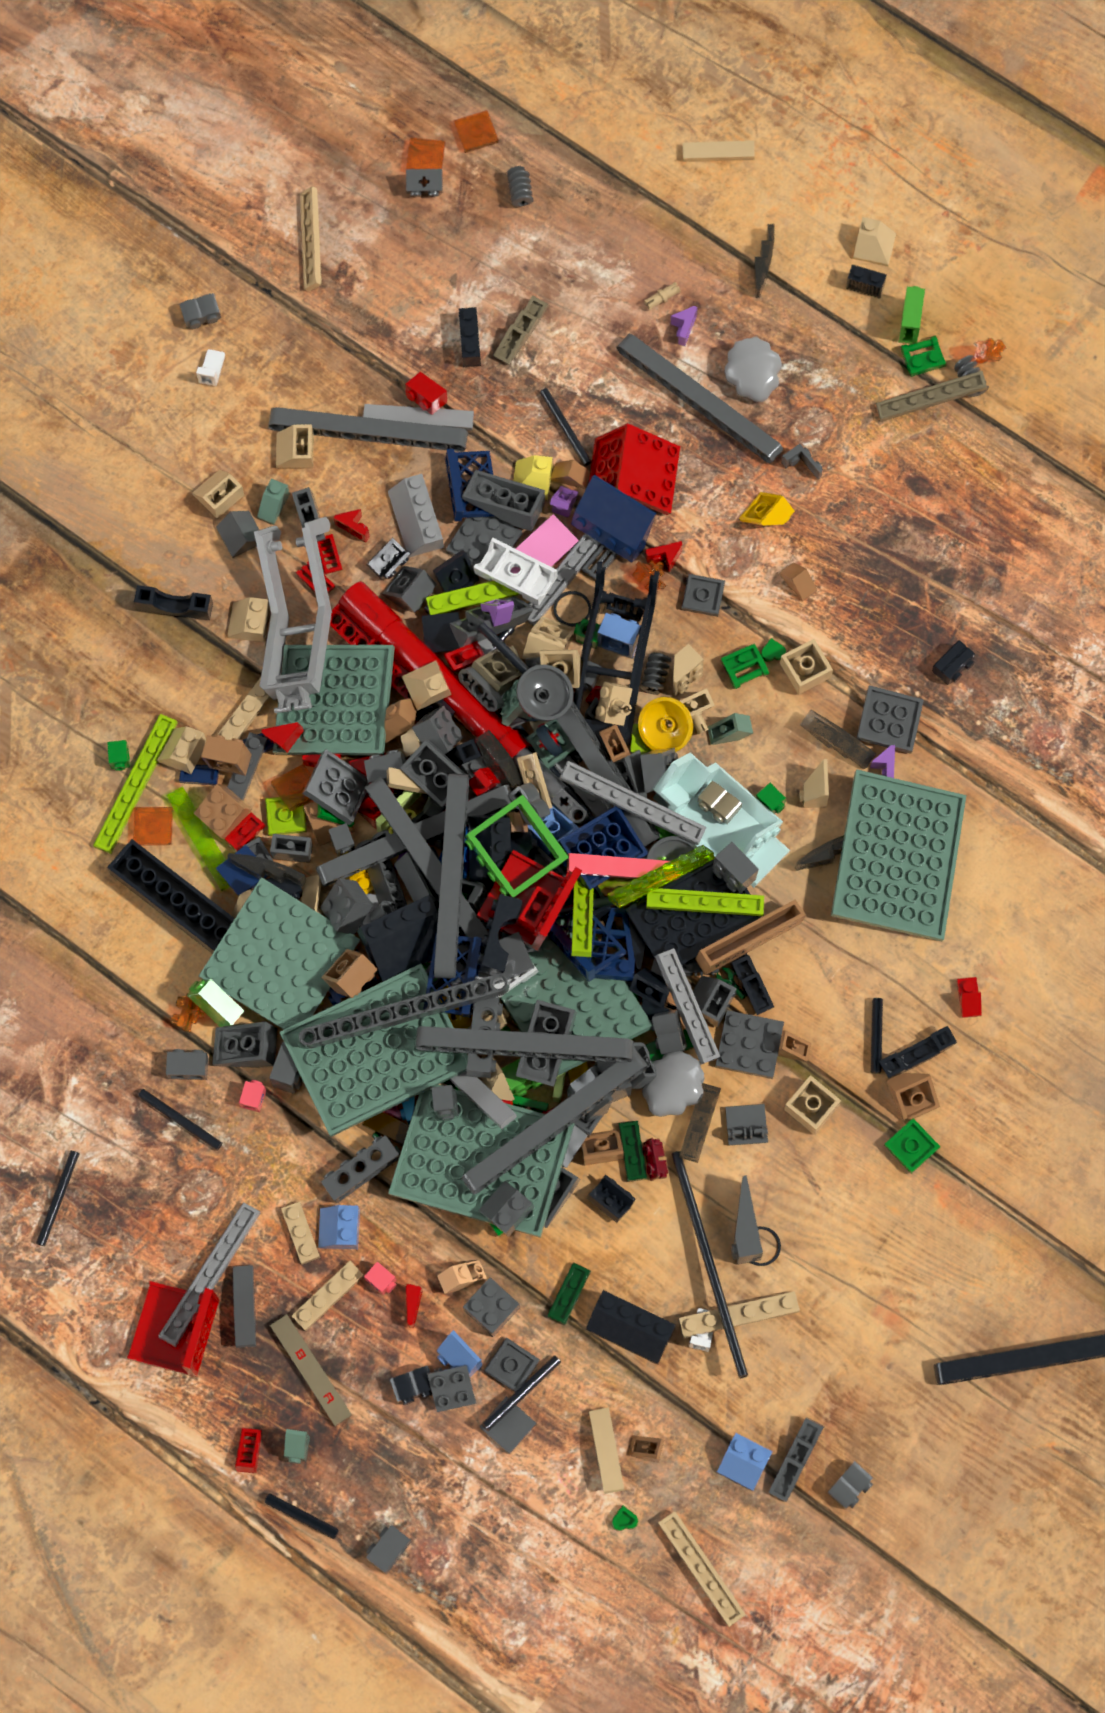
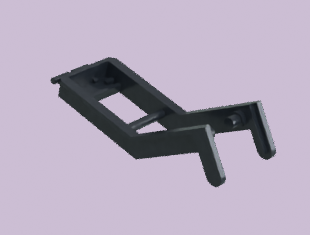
M598 561L594 599L581 653L583 669L580 687L575 689L573 702L581 713L587 673L631 680L630 688H632L629 704L632 709H628L631 713L626 715L624 726L617 725L626 746H628L631 740L643 662L657 600L660 571H655L654 575H650L647 598H635L634 607L642 608L644 615L636 647L632 672L588 665L601 604H605V602L613 604L615 594H609L607 591H604L606 567H603V562ZM585 719L609 755L599 732L616 724ZM575 753V759L583 760L579 753Z

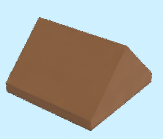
M619 1130L593 1133L590 1137H586L581 1145L584 1166L623 1160L624 1157Z

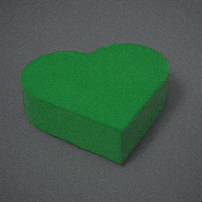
M771 638L762 649L761 656L766 662L773 661L774 659L781 660V655L786 653V649Z
M622 1505L612 1519V1526L617 1531H622L625 1528L632 1530L638 1525V1517L624 1505Z

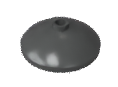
M533 666L524 672L518 681L516 694L519 705L526 714L536 720H556L562 717L572 704V684L565 673L554 666ZM539 694H543L545 699H541Z
M669 836L657 841L647 855V859L680 862V878L704 864L698 847L679 836ZM651 880L658 888H663L672 883V881Z

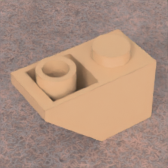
M480 1260L451 1266L437 1275L445 1294L462 1290L487 1279Z

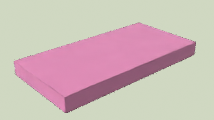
M553 514L516 549L552 567L579 540ZM513 567L510 572L516 574L520 571V568Z

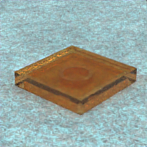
M488 110L454 120V125L465 153L499 143Z
M410 138L406 169H442L446 141Z
M304 764L271 781L272 787L290 812L311 801L310 798L302 794L311 777Z
M134 807L133 840L141 846L172 845L173 807Z

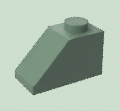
M271 478L263 493L257 515L258 519L272 525L275 524L290 495L287 484Z
M737 713L707 727L709 729L711 745L738 741L753 734L750 716Z
M286 1429L284 1457L289 1459L288 1462L300 1464L301 1461H306L310 1440L307 1432Z

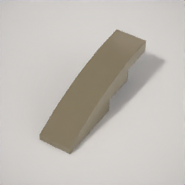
M532 295L525 309L521 310L515 323L509 327L493 356L509 365L524 346L549 305Z

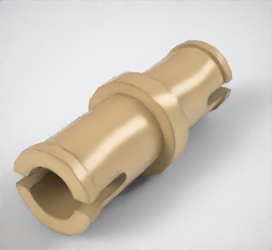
M674 282L663 290L659 289L650 298L645 299L644 303L646 306L648 305L647 308L651 310L662 302L666 303L667 299L680 293L681 290L679 286L677 287L678 284Z

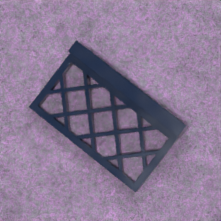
M447 449L445 464L454 522L462 521V518L494 516L473 505L476 507L475 511L466 512V506L469 502H465L462 499L463 491L467 488L474 474L468 469L471 464L479 468L478 471H484L493 475L490 451L455 452L454 449ZM478 457H486L487 462L482 465L476 459ZM458 458H465L469 462L464 466L458 462ZM464 472L471 476L468 481L461 478Z
M573 914L558 915L556 920L559 918L568 919L567 926L558 925L554 921L547 934L588 982L595 978V974L626 954V950L594 914L592 954L589 959L587 957L572 956V938L568 936V931H572L573 926H569L570 919H573ZM604 934L606 942L595 941V935ZM594 945L605 946L604 953H594ZM607 947H616L618 950L615 954H606ZM592 957L603 958L602 963L596 967L591 962Z
M436 933L426 994L431 993V988L435 992L447 986L451 987L450 984L458 978L463 983L477 980L480 967L477 964L479 954L482 953L483 939L480 937L458 936V944L462 941L470 942L469 950L462 954L459 949L457 951L460 955L457 958V962L463 959L466 963V969L460 973L456 970L457 975L455 979L452 978L447 981L443 978L445 984L437 990L435 989L432 982L435 978ZM465 991L457 994V999L459 1000L466 997ZM440 997L442 1003L439 1005H444L447 1002V999L444 1001L443 998ZM424 1002L423 1010L427 1009L428 1002ZM473 1004L459 1007V1010L451 1009L441 1013L471 1018Z

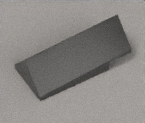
M516 596L503 599L514 602L510 622L493 626L491 614L482 611L480 606L465 611L466 618L451 622L450 628L461 648L476 641L480 642L487 639L477 629L482 622L495 634H499L525 623L531 615L533 607Z

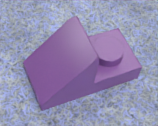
M696 306L671 316V325L679 327L676 337H679V345L686 346L697 317L698 307Z
M561 486L551 499L550 504L553 505L552 512L569 517L578 492Z
M495 599L481 603L482 611L491 614L493 626L510 622L514 607L513 601Z
M891 745L871 762L870 768L882 769L883 776L894 778L895 745Z

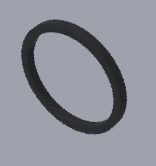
M568 591L556 599L554 615L560 623L576 627L577 623H567L558 616L556 611L558 602L567 595L582 597L588 604V613L584 618L586 620L590 617L591 604L584 594L577 591Z
M758 1226V1230L762 1229L771 1232L778 1242V1251L772 1260L765 1263L750 1262L756 1266H766L778 1258L781 1251V1242L778 1235L772 1229Z

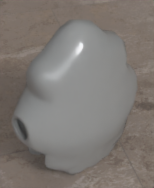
M758 337L746 338L735 342L733 348L728 352V363L725 366L724 372L726 380L736 386L738 395L750 398L755 402H763L768 399L772 391L780 383L777 374L782 368V362L779 354L771 350L768 342L760 340Z
M683 1051L664 1054L661 1060L652 1062L655 1066L657 1077L643 1088L642 1094L647 1101L649 1111L654 1116H678L683 1114L687 1106L699 1103L703 1096L701 1084L705 1080L699 1060Z

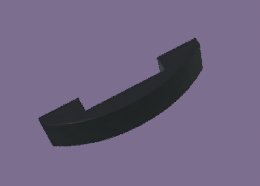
M947 1025L905 1050L882 1059L879 1063L888 1079L934 1058L955 1045L957 1040Z

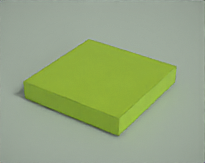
M303 794L265 798L269 836H273V834L286 835L307 832Z

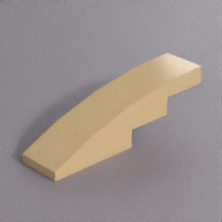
M609 1408L589 1411L604 1494L624 1491Z

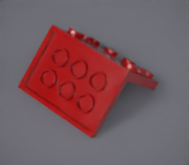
M626 423L595 438L589 482L596 475L640 504L662 514L669 515L672 511L681 446Z
M513 850L501 873L512 888L516 889L545 867ZM575 866L573 872L568 871L565 878L550 871L514 897L523 900L519 913L520 917L537 886L554 895L552 902L533 934L516 925V923L514 925H507L501 928L500 931L508 935L519 932L524 944L538 951L582 870ZM497 881L476 916L486 923L489 917H493L494 911H491L493 900H497L501 894L499 890L501 887Z
M150 1281L127 1359L197 1377L220 1301L214 1290L205 1288L204 1293H200L198 1298L199 1310L194 1313L192 1323L178 1346L174 1347L160 1339L159 1334L187 1290Z

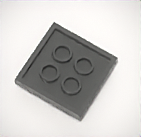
M496 516L470 517L465 519L446 548V552L454 556L461 550H464L474 567L475 564L482 561L488 552L492 538L514 548L523 533L522 530Z
M869 685L856 740L887 748L895 745V750L911 754L924 700Z
M325 749L302 794L350 825L353 823L367 793L364 787L370 783H368L365 775Z
M727 1010L718 1051L720 1057L717 1058L715 1068L773 1079L784 1022Z

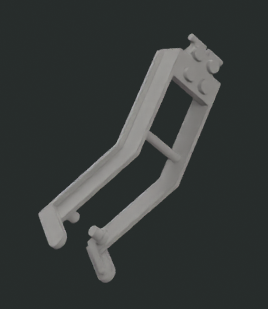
M327 517L305 522V527L302 528L303 537L296 538L297 547L304 546L306 548L318 603L315 624L288 628L289 616L275 554L276 551L282 550V543L278 541L281 531L277 526L254 531L271 610L260 687L273 700L278 699L279 707L274 708L275 713L292 711L293 706L295 711L312 708L309 695L320 693L332 611L316 535L330 530V522ZM314 631L308 671L280 675L286 636Z

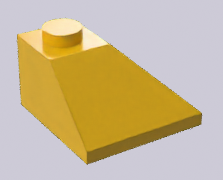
M760 492L739 517V520L758 525H784L794 513V509L784 496Z

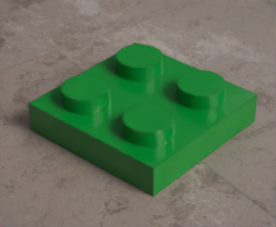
M914 1118L884 1144L911 1174L941 1147Z

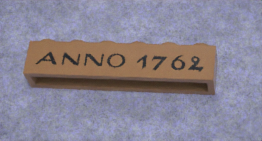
M795 899L699 951L695 960L705 975L800 925L806 914Z

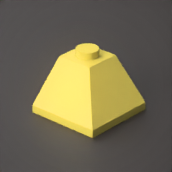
M533 455L517 460L513 481L545 490V500H548L553 468L552 457Z

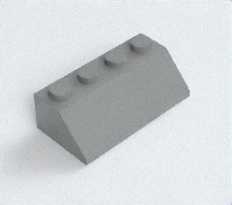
M419 474L403 479L388 491V495L405 549L411 552L408 558L444 548L443 537L423 475Z

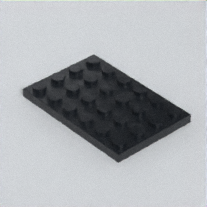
M714 859L661 888L738 894L736 891L732 892L727 887V882L723 878L720 879L714 874L712 868ZM747 888L741 893L751 895ZM647 897L625 909L626 914L655 961L657 962L656 955L675 949L682 966L696 959L699 951L763 917L646 908Z

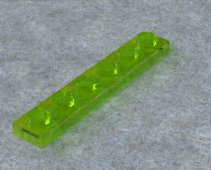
M183 786L166 795L220 890L223 891L229 888V884L216 870V867L222 864L225 858L204 822L194 814L196 808Z
M704 845L698 846L690 852L663 864L661 867L632 880L630 883L616 888L608 893V899L618 908H621L715 858L714 852Z

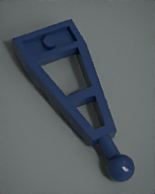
M617 886L613 889L612 895L626 893L627 889L623 886ZM623 903L615 904V908H611L605 928L615 939L625 940L628 960L617 959L595 974V978L633 981L635 959L629 920L625 909H623ZM614 917H622L623 930L611 929ZM603 934L601 941L606 942V936ZM599 946L597 953H604L605 946ZM596 957L595 967L602 963L603 958Z

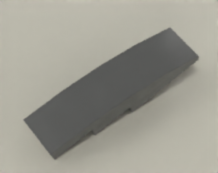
M253 1265L233 1267L236 1348L256 1347Z
M808 1417L805 1418L768 1493L787 1502L824 1428L823 1425Z

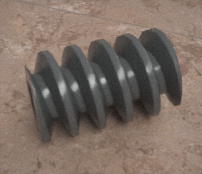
M515 166L507 171L511 202L515 207L526 206L534 202L533 192L531 191L532 186L530 185L531 179L529 178L530 173L525 171V168L522 166Z
M974 355L966 356L955 364L954 370L957 372L958 377L981 370L979 367H976L977 362L973 361ZM984 390V391H981V392H977V393H974V394H971V395H967V396H968V397H977V396H980V395H982L983 393H985L987 390Z
M651 653L647 659L648 662L646 663L640 688L649 694L658 695L660 694L658 690L664 689V685L660 683L666 682V679L662 676L668 675V672L664 669L670 668V665L665 662H671L672 659L662 653Z

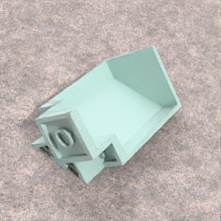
M688 753L671 763L653 789L656 792L653 799L661 806L706 827L699 845L696 846L708 861L714 859L728 844L733 842L759 868L756 880L751 884L753 888L790 852L776 838L781 831L779 827L783 821L716 762L706 767L693 754ZM711 781L719 784L742 803V808L728 824L724 822L719 823L714 819L713 813L705 812L698 806V796Z

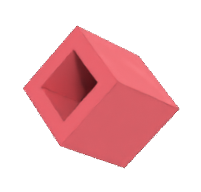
M251 1080V1082L245 1081L239 1101L241 1108L260 1112L266 1093V1088L262 1085V1082Z
M378 1262L364 1276L365 1280L382 1295L386 1292L390 1293L396 1286V1277Z

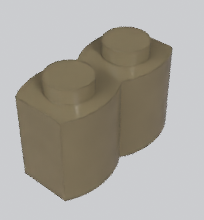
M711 781L698 796V806L705 812L713 813L714 819L719 823L724 822L728 824L742 808V803L714 781Z

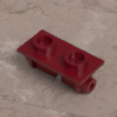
M650 1138L643 1143V1154L646 1156V1169L650 1176V1181L658 1177L659 1179L667 1178L666 1160H659L658 1158L665 1156L663 1143L660 1142V1139L653 1140V1138Z

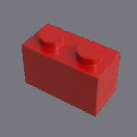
M421 371L405 384L407 398L432 415L447 403V390Z
M537 886L516 925L533 934L552 902L554 895Z

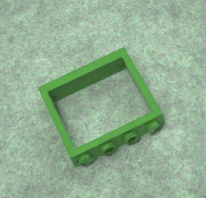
M524 795L518 797L465 836L468 848L471 851L474 850L478 855L476 859L480 865H485L489 870L488 876L493 882L497 881L501 887L499 888L501 894L513 898L569 858ZM518 806L556 860L519 887L513 889L475 836Z

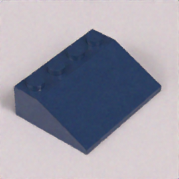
M594 475L574 512L571 525L632 563L644 551L656 513Z
M616 806L558 841L566 854L574 853L638 859L648 854L621 809ZM566 860V861H564L562 864L567 868V860ZM580 875L578 880L588 890H591L610 877Z

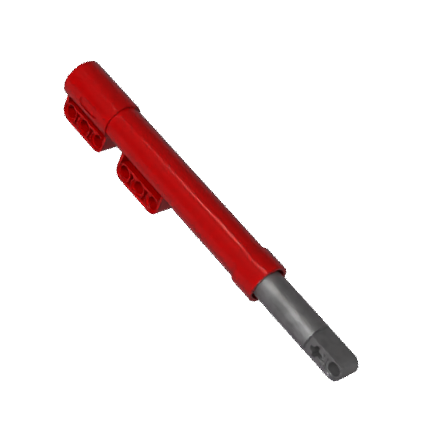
M363 581L352 585L342 595L339 603L331 610L330 626L350 645H360L363 641H366V645H393L395 649L391 685L405 699H409L411 696L405 684L402 687H398L399 680L403 679L402 676L437 661L452 694L443 698V700L455 711L453 717L478 739L506 771L513 769L522 778L517 758L532 754L530 751L532 745L517 730L502 724V718L495 711H488L460 682L459 677ZM340 616V622L334 624V619ZM353 629V634L347 637V631ZM539 760L551 804H555L576 825H585L589 820L587 811L567 793L568 787ZM563 800L569 803L567 807L562 803ZM580 811L583 812L582 819L575 820V814Z

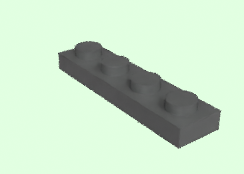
M249 732L245 742V746L252 754L246 776L233 773L228 784V788L243 801L268 742L267 738Z

